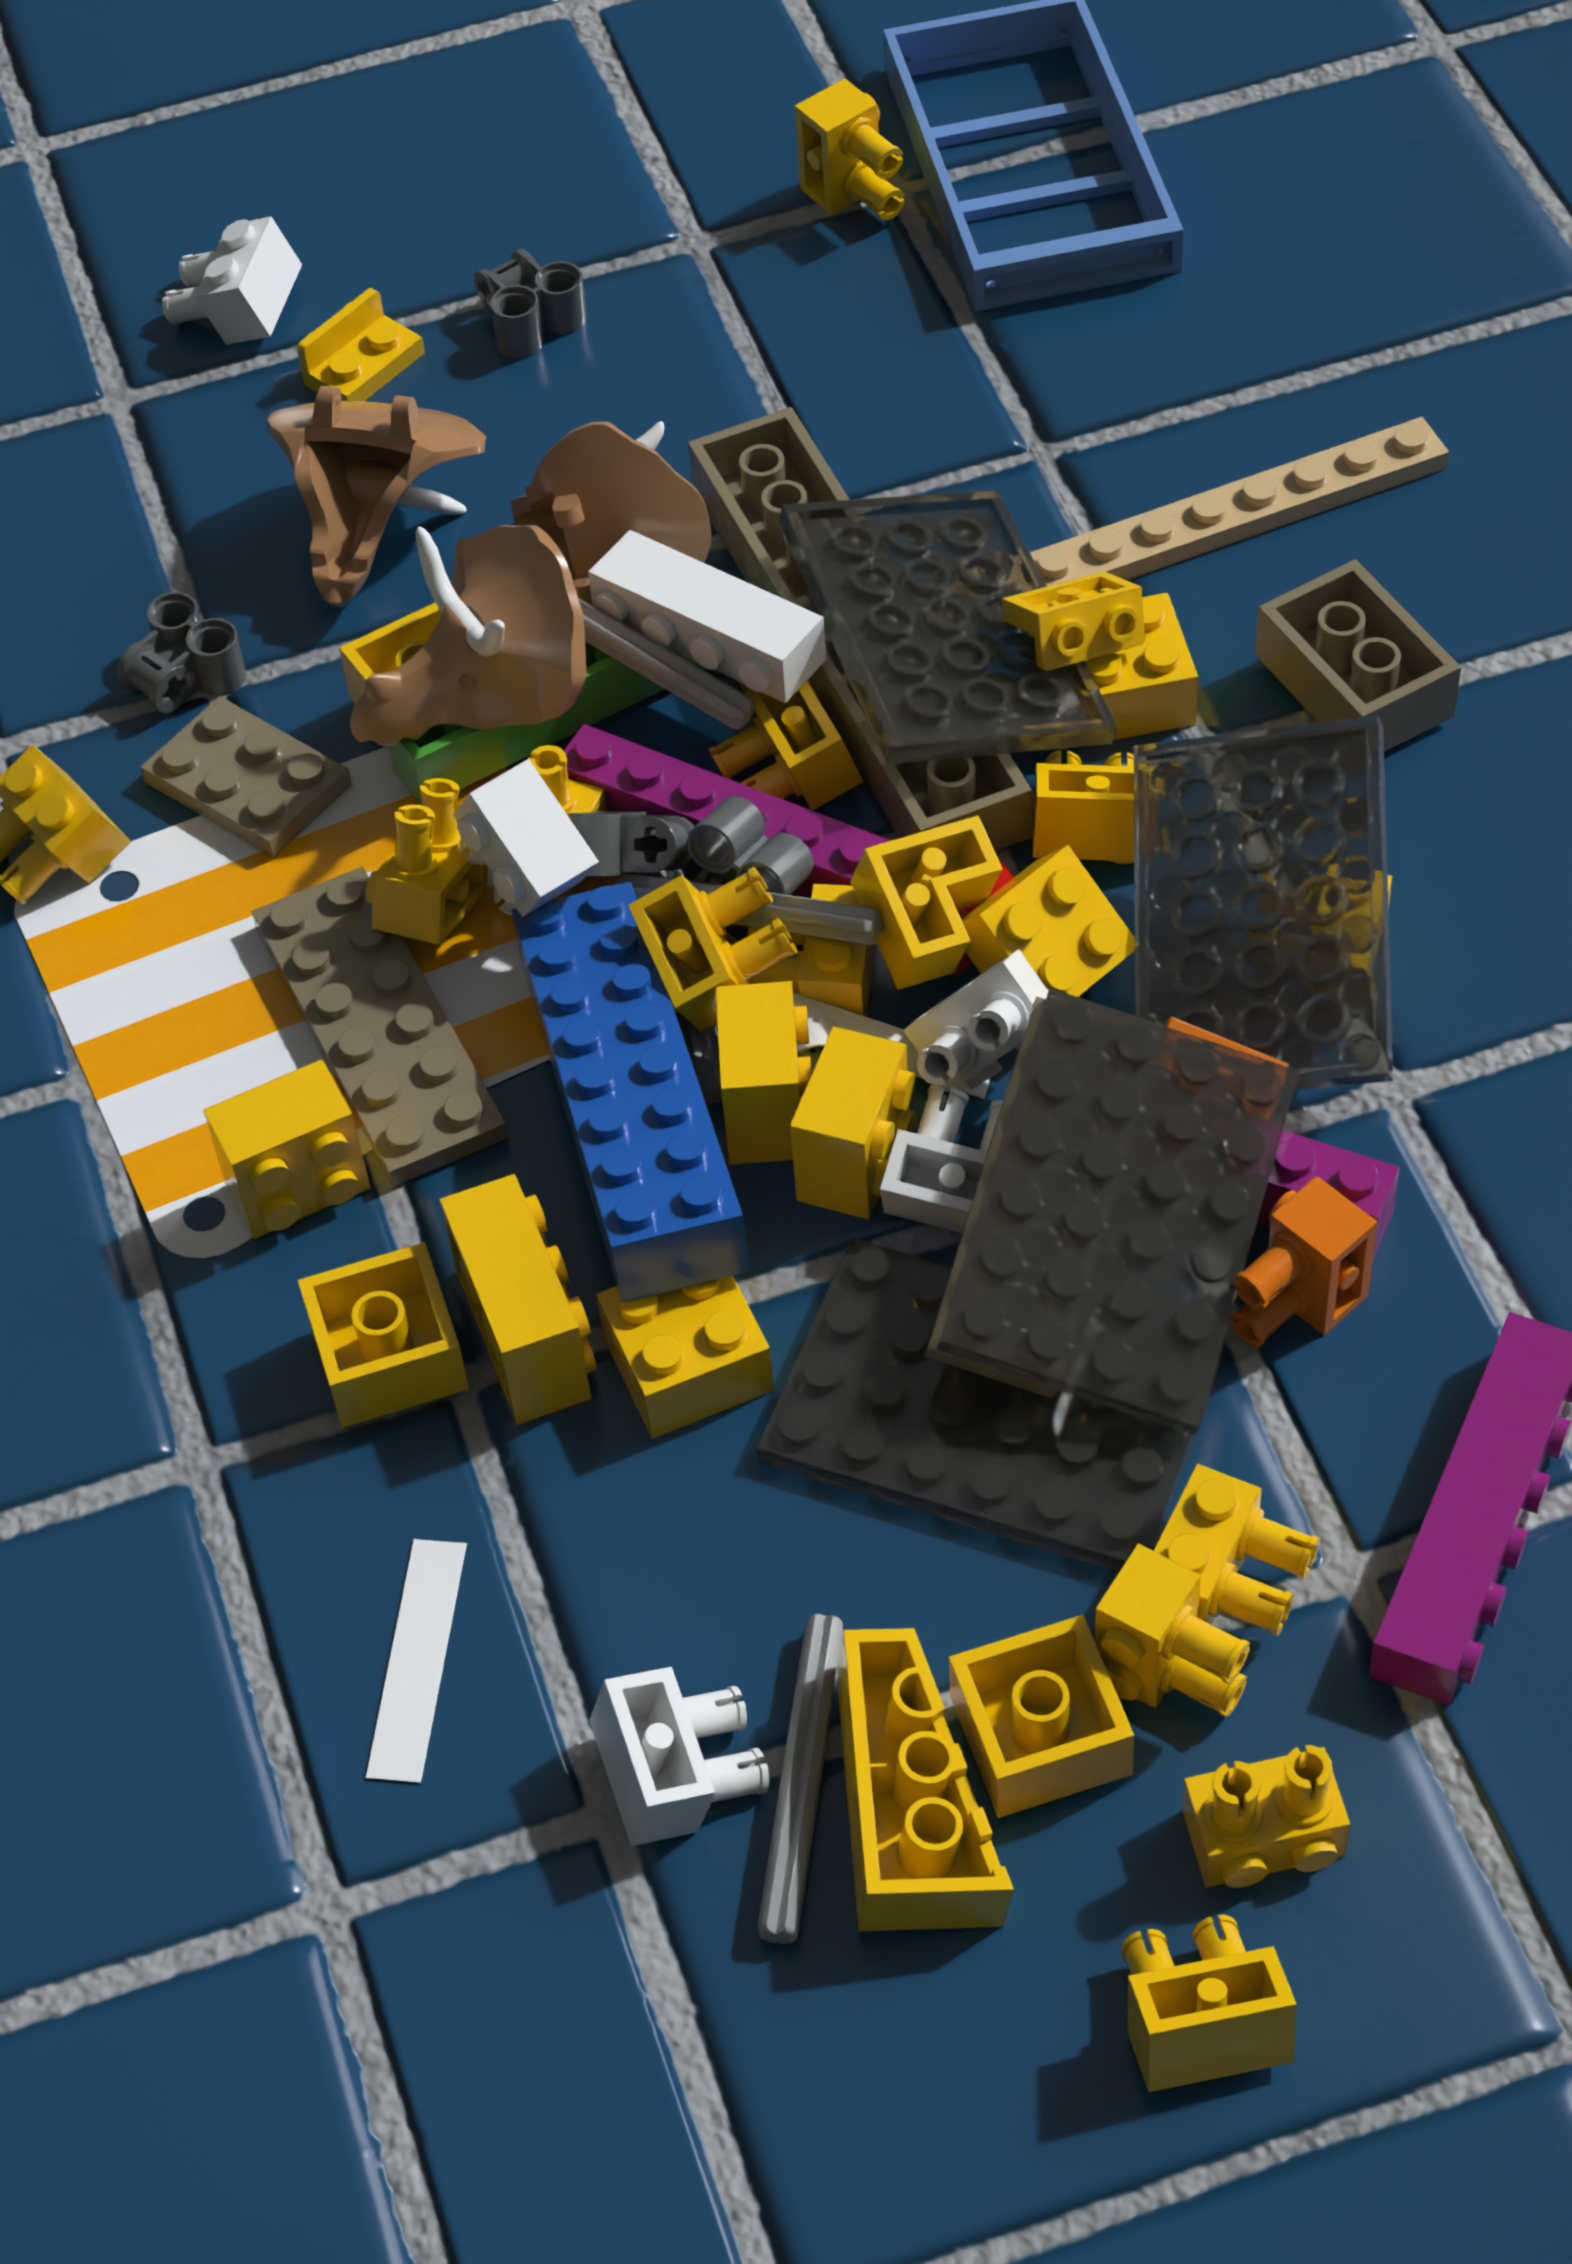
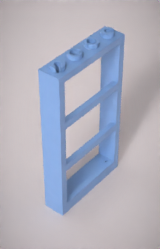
M1038 0L883 30L885 73L974 311L1182 271L1183 227L1085 0ZM1070 46L1091 94L1089 98L930 128L911 76ZM1100 117L1122 168L1120 171L958 202L938 148ZM1125 191H1132L1144 220L1143 223L984 254H978L966 223Z

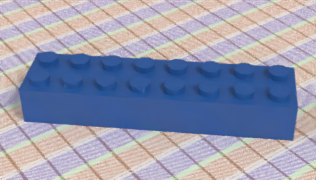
M631 881L613 886H602L592 891L553 899L522 917L517 908L511 909L522 966L622 1303L751 1271L743 1214L670 996L628 906L637 900Z

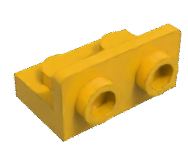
M368 288L352 302L346 304L343 309L316 330L309 333L297 345L304 385L317 393L321 386L339 388L341 391V401H366L425 354L423 338L385 316L380 293L372 288Z
M1105 571L1002 598L1004 621L1027 631L1030 637L1035 638L1037 666L1046 671L1140 646L1145 642L1142 587Z

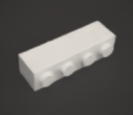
M629 530L588 571L593 606L661 646L697 662L703 668L715 670L745 684L755 692L767 694L784 703H787L826 661L823 616L632 530Z

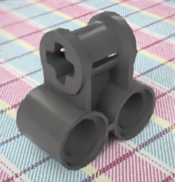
M518 249L511 254V260L490 271L482 268L474 274V284L479 298L492 314L496 347L506 357L518 359L532 356L544 344V331L547 330L558 335L571 334L580 330L587 321L582 272L579 267L572 263L564 261L552 262L541 267L528 251Z
M183 592L162 594L149 604L146 614L151 633L141 641L131 645L123 653L116 669V678L123 687L129 690L141 691L150 697L152 706L163 713H170L180 708L187 698L198 689L210 695L232 693L242 686L247 676L237 631L233 624L220 618H210L201 621L196 601L190 595Z
M738 796L724 798L689 832L687 839L688 850L693 860L703 868L694 880L695 882L725 885L747 873L750 868L755 867L768 887L766 892L791 895L812 874L814 867L813 856L808 846L792 834L778 833L770 839L764 835V818L759 809L749 800ZM732 924L728 926L734 933H737L743 927Z
M646 811L566 813L599 861L587 876L622 875V872L654 873L684 869L694 862L687 845L689 832L694 828V825L684 817L675 815H647ZM659 838L666 839L667 850L659 849Z

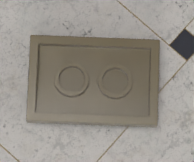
M220 696L140 767L146 784L272 857H275L352 785L347 767Z

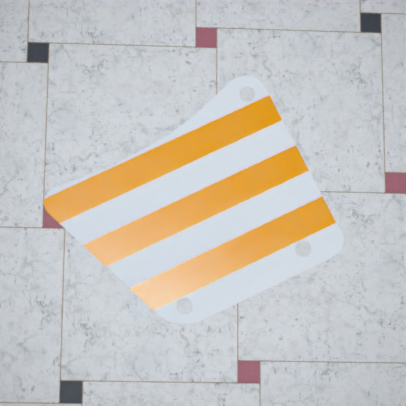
M389 746L341 763V765L349 769L352 785L275 857L270 856L200 815L131 841L90 884L70 867L66 870L60 867L28 899L25 905H22L17 900L15 902L14 915L157 1241L174 1254L187 1258H210L223 1255L252 1238L242 1215L225 1185L203 1109L322 1059L352 1112L362 1155L373 1150L260 937L251 911L362 866L368 877H370L371 872L376 867L380 868L392 855L395 849L396 835L395 811L398 812V808L402 806L420 804L393 771ZM503 768L460 789L457 809L469 793L508 770ZM488 870V884L485 893L440 945L402 936L486 1088L550 1060L522 966L513 916L503 913L499 909L506 902L504 899L497 903L494 901V884L491 870ZM126 871L138 878V890L127 900L119 902L109 901L100 894L99 887L102 880L111 873ZM618 875L586 876L578 884L573 895L592 891L602 886H612V883H616ZM729 933L724 935L730 945L738 942ZM673 1005V1008H674V1011H675V1014H676V1013H678V1011L675 1009V1007H674V1005ZM213 1197L221 1201L225 1207L223 1221L212 1230L204 1232L188 1228L183 1220V1213L188 1204L197 1198Z

